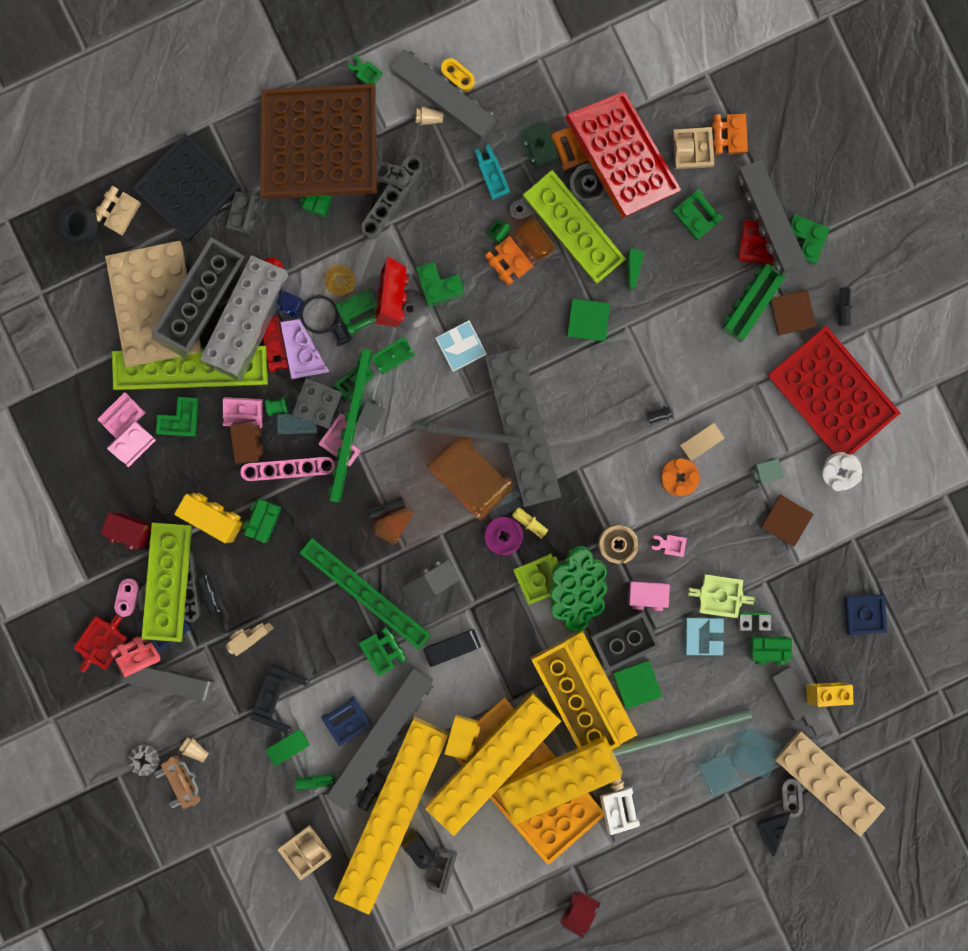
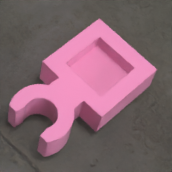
M666 535V540H663L660 536H653L654 539L659 540V545L651 546L652 549L660 550L664 548L663 554L684 557L687 538Z

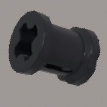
M344 322L337 323L328 329L329 332L333 333L337 341V347L352 340V337L348 335L344 328Z

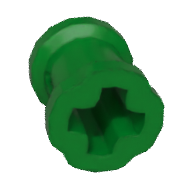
M285 396L277 400H265L268 416L280 412L288 413Z

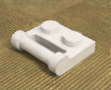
M624 787L621 790L600 796L609 835L640 826L633 804L632 787ZM621 797H624V798H625L627 813H628V817H629V821H628V822H626V817H625V813H624V808H623V803H622V798H621Z

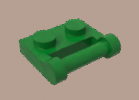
M700 189L696 190L673 210V214L696 240H699L724 218L702 196ZM696 200L713 220L708 222L692 202Z
M370 288L336 304L351 336L356 334L355 331L375 322L376 313L354 324L350 321L372 309L376 312L377 301Z

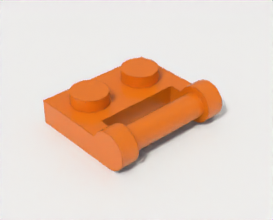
M570 127L549 136L551 142L555 144L564 172L590 162ZM566 137L575 160L569 161L561 138Z

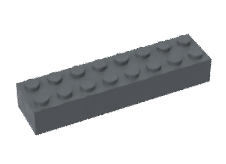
M523 348L485 357L504 434L526 439L525 445L507 443L523 507L560 498L561 493Z

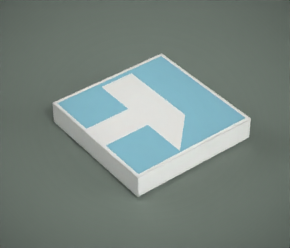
M470 321L436 337L453 372L487 355Z

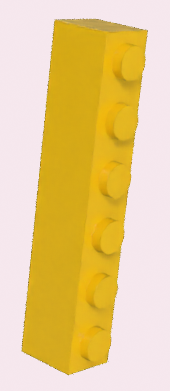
M583 631L575 632L564 638L620 744L637 736L638 734Z

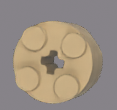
M611 525L601 532L597 542L598 550L602 557L609 562L615 564L627 563L637 553L638 539L630 528L622 525ZM615 540L622 541L620 543V545L622 546L621 548H614Z

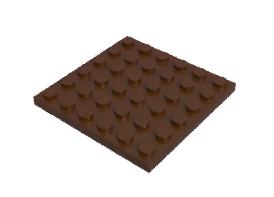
M375 84L261 90L260 196L262 199L377 193Z

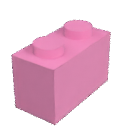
M629 581L628 604L632 606V609L644 610V606L652 607V610L663 611V607H669L670 584Z

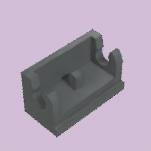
M437 846L435 850L436 862L430 868L426 885H428V889L446 895L457 852Z

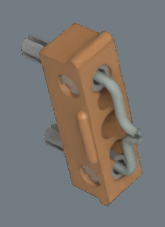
M178 754L173 755L162 763V769L156 771L154 775H157L156 778H159L166 774L178 798L170 802L171 808L181 805L185 809L191 805L195 806L198 804L200 797L198 795V787L194 781L196 778L195 773L189 771L187 765L181 761Z

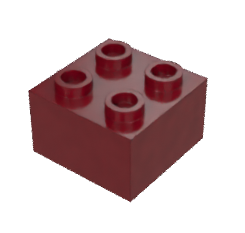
M109 512L100 535L105 536L106 541L124 543V547L128 549H140L141 547L148 546L152 524L120 512Z

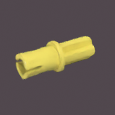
M520 507L514 511L513 517L526 526V530H531L540 539L549 530L535 520V516L531 517Z

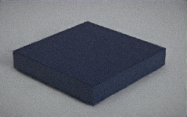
M885 594L845 596L847 635L887 633Z

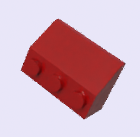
M391 257L386 258L380 272L375 324L398 327L400 322L404 320L405 311L402 310V303L405 304L407 292H404V285L407 286L409 274H406V267Z

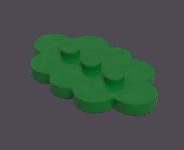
M578 546L570 550L566 562L558 563L552 569L551 575L554 583L549 589L550 596L553 599L550 604L552 615L559 620H564L567 629L572 632L584 630L589 624L590 617L601 614L605 607L602 597L607 592V585L604 581L607 569L604 563L598 559H593L591 551L585 546Z

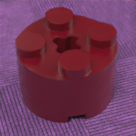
M574 891L570 899V909L566 908L562 914L560 921L562 927L584 938L585 933L588 932L597 914L595 910L599 908L601 902L581 891Z

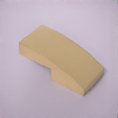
M712 423L680 446L692 461L725 439L716 424Z

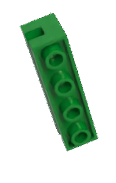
M768 263L763 267L759 266L753 275L756 277L753 283L749 282L743 290L745 295L742 299L738 298L733 305L734 312L732 315L728 314L722 322L724 324L722 330L739 342L745 340L786 278V275L781 277L780 273L772 270L774 267Z

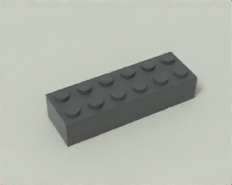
M211 237L152 331L151 340L187 359L242 268L245 256Z

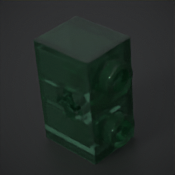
M545 121L523 130L521 140L524 147H528L530 151L528 157L532 166L535 165L538 170L558 162L559 155ZM537 143H539V145L542 146L541 150L539 149V147H536Z

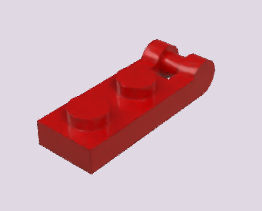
M276 316L269 322L263 336L270 372H275L276 369L283 368V370L289 369L280 319ZM281 356V361L275 362L274 357Z

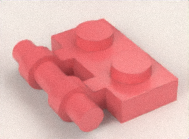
M137 636L133 638V641L124 645H117V648L110 651L113 658L120 655L115 660L124 677L161 661L152 642L144 645L149 642V639H142V637Z

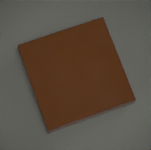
M808 290L774 297L770 300L778 336L817 327Z
M779 495L760 528L795 547L814 514L788 498Z

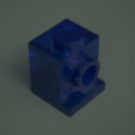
M283 291L278 302L280 306L279 311L297 319L304 304L300 297Z

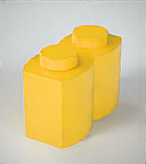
M456 714L444 754L466 761L468 756L472 757L475 745H472L474 737H478L480 726H477L478 721Z

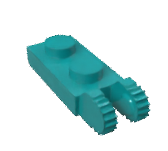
M488 144L485 146V150L490 159L483 161L479 149L474 150L491 198L495 200L510 194V190L497 157L494 156Z

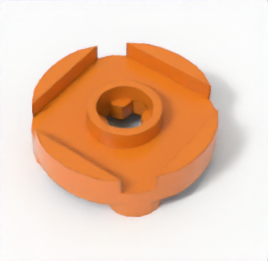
M683 458L669 461L661 472L663 488L674 496L681 497L691 494L697 488L700 480L695 464ZM676 473H683L685 475L683 477L685 479L684 482H676Z

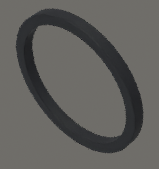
M321 295L313 296L307 299L301 307V322L304 325V327L312 333H327L329 332L328 329L316 331L309 328L306 325L303 318L304 309L306 305L314 299H325L329 301L333 305L336 313L335 320L330 327L337 324L339 317L338 309L336 307V304L330 298Z

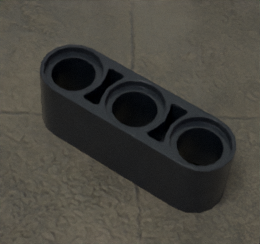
M471 629L423 648V652L429 667H433L479 649L481 644L475 629Z

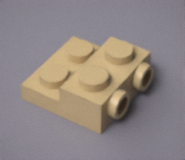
M261 623L252 630L249 628L244 631L242 628L229 637L231 641L225 646L232 655L238 656L274 628L270 623L265 625Z

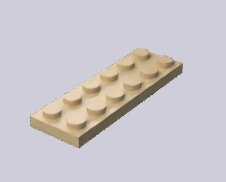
M800 730L774 758L776 762L860 837L885 809L881 803Z

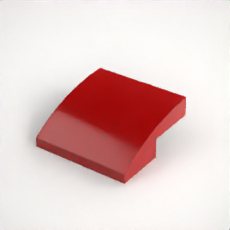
M744 220L738 261L763 265L768 263L774 266L773 256L766 249V240L759 233L758 222Z

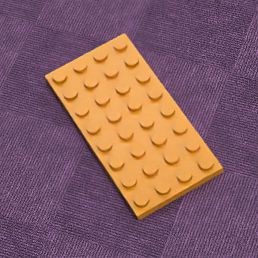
M505 697L477 720V726H480L478 737H474L472 745H475L473 753L515 709ZM542 741L508 779L553 760L557 756ZM454 757L461 766L466 762V760ZM497 790L490 797L493 803L547 865L552 863L604 817L603 809L589 793H586L515 825L499 791Z

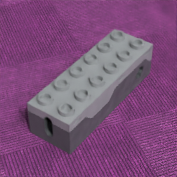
M250 256L200 358L207 367L242 382L269 322L272 320L291 281L281 261L274 257H267L261 260Z

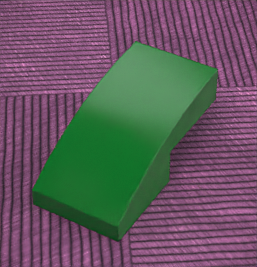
M298 729L281 741L268 747L265 751L274 766H277L304 750L310 744L302 730Z

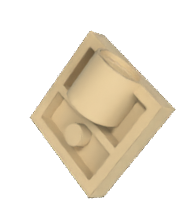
M712 127L673 130L675 169L714 166Z
M310 825L278 848L279 853L300 881L332 857V854Z

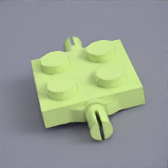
M704 574L702 587L700 589L689 588L688 590L691 591L688 592V596L699 597V613L738 618L742 603L753 605L754 602L748 600H755L754 597L743 596V580Z

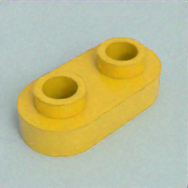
M448 58L442 62L441 73L454 86H458L464 92L470 91L474 87L475 80L473 74L457 60ZM453 68L454 71L452 73H449L447 69ZM467 80L469 83L467 85H463L462 81Z

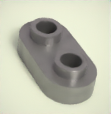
M524 198L513 202L510 206V215L517 221H522L537 214ZM522 207L523 211L518 213L516 208Z
M788 777L781 783V802L783 812L790 811V817L792 818L798 817L803 810L802 787L795 778ZM789 784H793V788L791 790L787 789V786ZM794 803V808L789 809V804Z

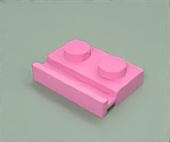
M124 392L97 420L117 438L134 420L137 422L146 412Z
M224 397L223 426H230L233 422L256 420L257 425H260V428H262L263 399Z
M134 420L107 449L129 467L156 440Z

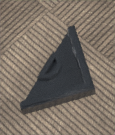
M790 811L759 821L756 824L772 857L776 855L791 814Z

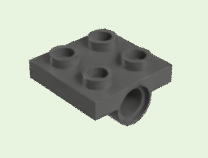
M306 378L293 415L329 429L338 411L343 392Z

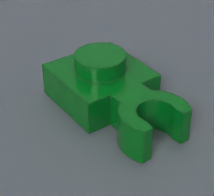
M354 55L353 58L358 64L352 66L348 63V69L351 72H358L356 78L363 84L376 85L383 72L368 61L363 65L361 59Z

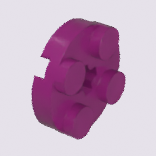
M496 518L486 528V544L496 554L510 555L517 551L522 544V528L512 518ZM503 530L510 535L505 542L503 539L498 538Z

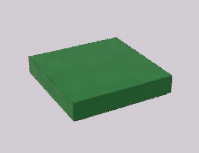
M572 299L567 337L605 342L610 303Z
M650 660L613 672L626 710L663 697Z

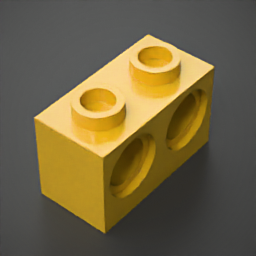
M843 682L806 684L807 704L817 707L853 705V685Z

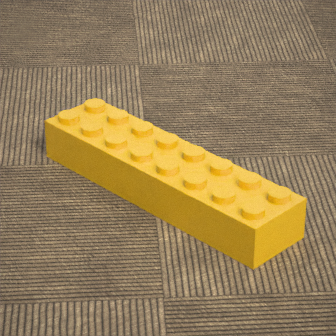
M531 691L473 753L472 757L470 756L427 802L425 810L455 836L561 722L560 717Z

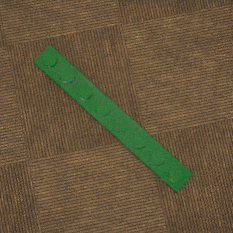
M363 349V352L358 355L357 364H360L359 371L355 372L353 383L356 384L354 391L351 390L349 402L352 403L350 410L347 409L345 414L347 425L346 429L343 428L341 432L343 444L342 448L339 447L336 458L339 459L338 466H334L332 477L335 480L334 485H330L328 496L331 497L330 501L340 502L371 356L373 354L371 350Z
M314 538L300 552L301 555L418 650L431 636L427 630Z

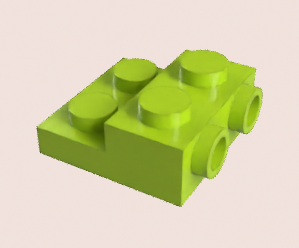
M548 554L514 569L528 605L550 597L549 589L554 583L551 575L552 569L559 563L555 556L552 557L551 554Z

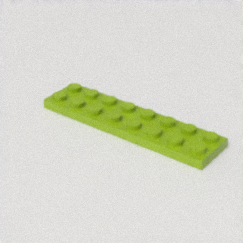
M266 346L258 347L242 382L207 367L200 359L203 352L188 355L187 359L181 356L127 368L124 363L123 352L112 351L113 390L268 385Z

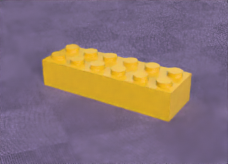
M565 639L532 656L531 660L577 747L584 746L603 736L606 737L612 750L619 747L620 743Z
M603 736L506 780L498 788V791L516 825L620 779L622 769L606 737Z

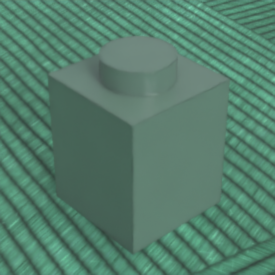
M779 459L753 465V470L751 471L754 481L757 480L758 484L784 477Z

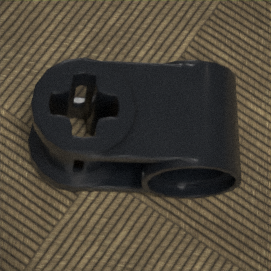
M415 831L401 843L404 851L411 857L418 868L427 869L434 866L436 856L419 832ZM423 856H428L427 863L422 862L424 860Z

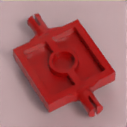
M116 614L110 623L104 621L99 616H95L74 646V649L85 658L79 667L80 670L86 672L91 663L98 665L104 670L109 667L114 660L110 651L117 648V645H124L129 638L117 628L123 619L122 616L119 617Z

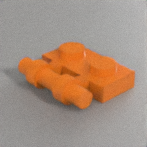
M720 114L714 115L712 130H714L713 147H715V154H722V147H727V154H746L748 152L746 114H727L726 122H721ZM722 130H726L727 139H722Z
M510 236L495 247V250L498 252L497 256L494 257L491 252L485 255V258L489 261V266L496 270L500 280H504L507 286L514 282L510 277L511 274L514 273L519 279L533 268L532 263ZM504 260L509 268L505 270L499 263L500 261Z

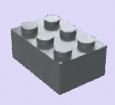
M642 610L590 634L607 672L660 648L658 640Z

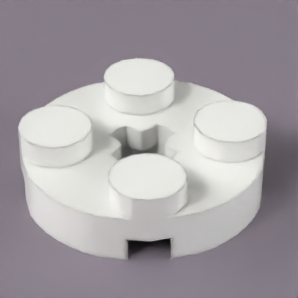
M845 452L832 454L826 459L822 469L824 481L835 491L854 487L862 480V466L859 459L854 455L845 454ZM839 468L848 470L843 475L838 474Z

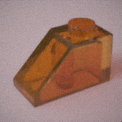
M410 510L384 517L383 520L379 519L374 527L376 529L375 535L395 546L415 512Z

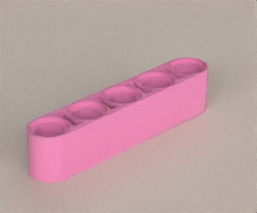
M329 457L248 463L241 468L240 473L242 478L247 481L333 474L334 466H337L334 459ZM328 460L332 463V468L329 471H324L323 463ZM307 462H310L313 466L310 473L304 471V465ZM292 464L294 470L288 475L285 472V466ZM270 465L274 467V474L272 476L266 474V468ZM253 467L255 475L250 478L247 476V469Z

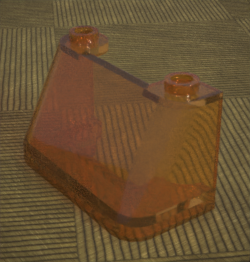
M458 436L426 466L482 522L514 490L512 487L514 483L507 476L503 478L471 446L473 441L470 438Z

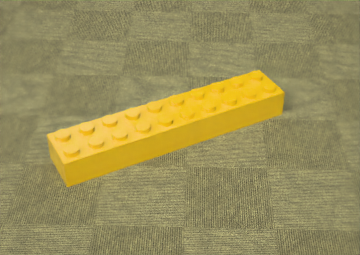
M414 716L334 897L335 900L370 914L445 745L449 731Z

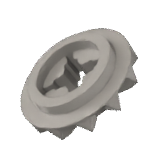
M149 745L135 747L128 756V765L132 772H135L138 776H148L159 765V755ZM145 754V760L150 763H145L142 766L141 761H138V758H142Z

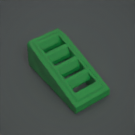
M629 248L627 253L628 291L631 292L636 287L644 256V251Z
M360 364L333 384V389L343 392L341 399L344 402L349 399L351 390L354 391L356 383H353L352 376L355 372L359 371ZM370 369L368 372L366 384L373 377H375V375L371 372ZM349 380L353 384L354 388H351L346 381ZM342 385L348 391L347 393L341 388Z

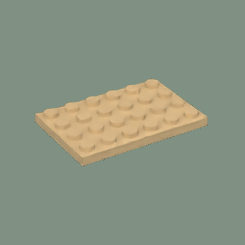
M176 241L105 256L125 366L128 368L181 357L151 340V335L188 275L182 242ZM200 337L189 355L203 352Z

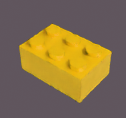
M200 493L186 494L174 515L224 543L234 541L244 523L240 520L241 516L234 512L223 511V506L216 502H207L208 498Z

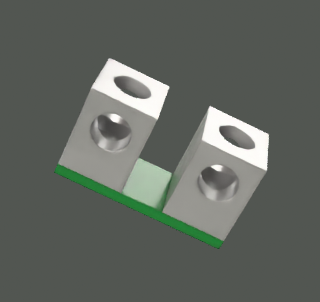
M739 612L738 630H752V615H757V630L771 631V613ZM746 621L747 624L745 627H743V622ZM765 621L766 625L762 627V623Z

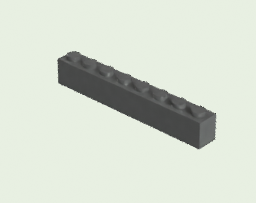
M416 667L411 670L329 791L327 799L343 810H346L348 806L352 808L358 799L356 797L358 791H363L369 783L366 780L368 776L376 773L379 768L377 763L381 758L385 759L390 752L388 747L391 742H397L401 736L400 729L402 726L407 727L412 717H410L412 711L415 710L417 712L423 703L421 701L423 695L426 694L428 696L434 687L431 684L433 682L431 677Z

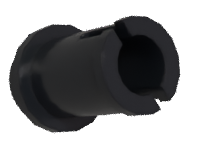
M663 406L662 409L647 412L649 423L652 424L665 419L668 421L669 418H672V413L669 406Z

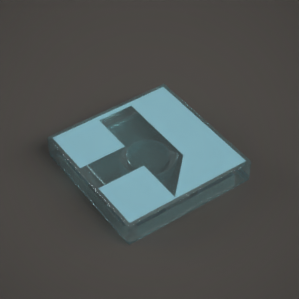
M685 617V656H724L725 618Z

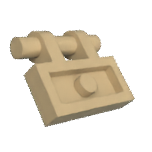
M111 186L109 191L105 192V198L100 207L97 206L95 209V215L98 222L101 221L103 216L106 217L107 220L104 225L123 235L141 202L124 192L120 198H117L115 195L119 189ZM111 202L116 203L111 213L107 212Z

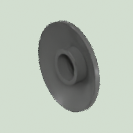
M407 291L405 304L402 303V310L405 311L404 320L400 322L399 326L405 329H416L426 322L429 316V307L426 299L421 294ZM408 306L413 307V311L410 313L406 311Z

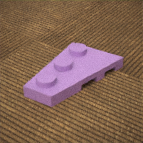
M300 319L280 322L291 380L329 373Z

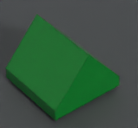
M497 219L486 235L500 244L511 231L508 223Z

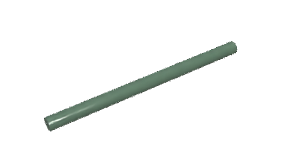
M750 709L623 744L612 751L615 757L749 720L752 719Z

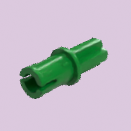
M313 774L312 777L296 778L297 791L311 788L317 790L318 787L332 786L335 783V778L333 774L319 776Z

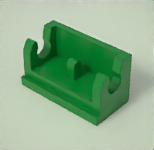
M405 337L371 357L383 375L412 358L415 354Z

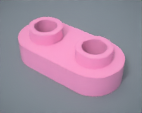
M133 578L125 579L119 585L114 608L116 613L122 617L131 615L136 608L137 593L140 590V585ZM127 585L131 586L130 592L126 591ZM122 604H126L127 609L125 611L121 608Z

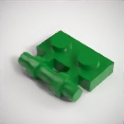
M388 627L381 630L384 638L379 639L375 633L359 643L378 677L395 667L392 661L394 658L397 657L400 663L407 660L403 654L404 650L398 646L394 639V633H391ZM387 642L393 650L389 655L383 646Z

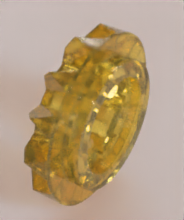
M333 266L327 271L325 277L326 287L334 295H346L355 286V275L346 266ZM337 273L341 277H347L343 280L344 287L339 283H333L337 280Z

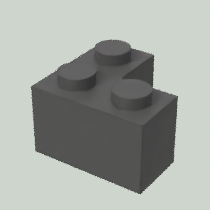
M449 560L444 563L438 561L430 566L432 570L429 571L427 568L418 573V576L416 574L407 579L408 584L403 586L402 589L413 607L436 596L460 580Z

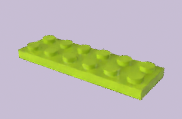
M553 170L522 195L595 284H598L626 259Z
M152 523L142 639L182 642L192 526Z

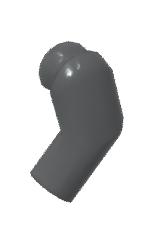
M146 584L137 593L140 611H144Z

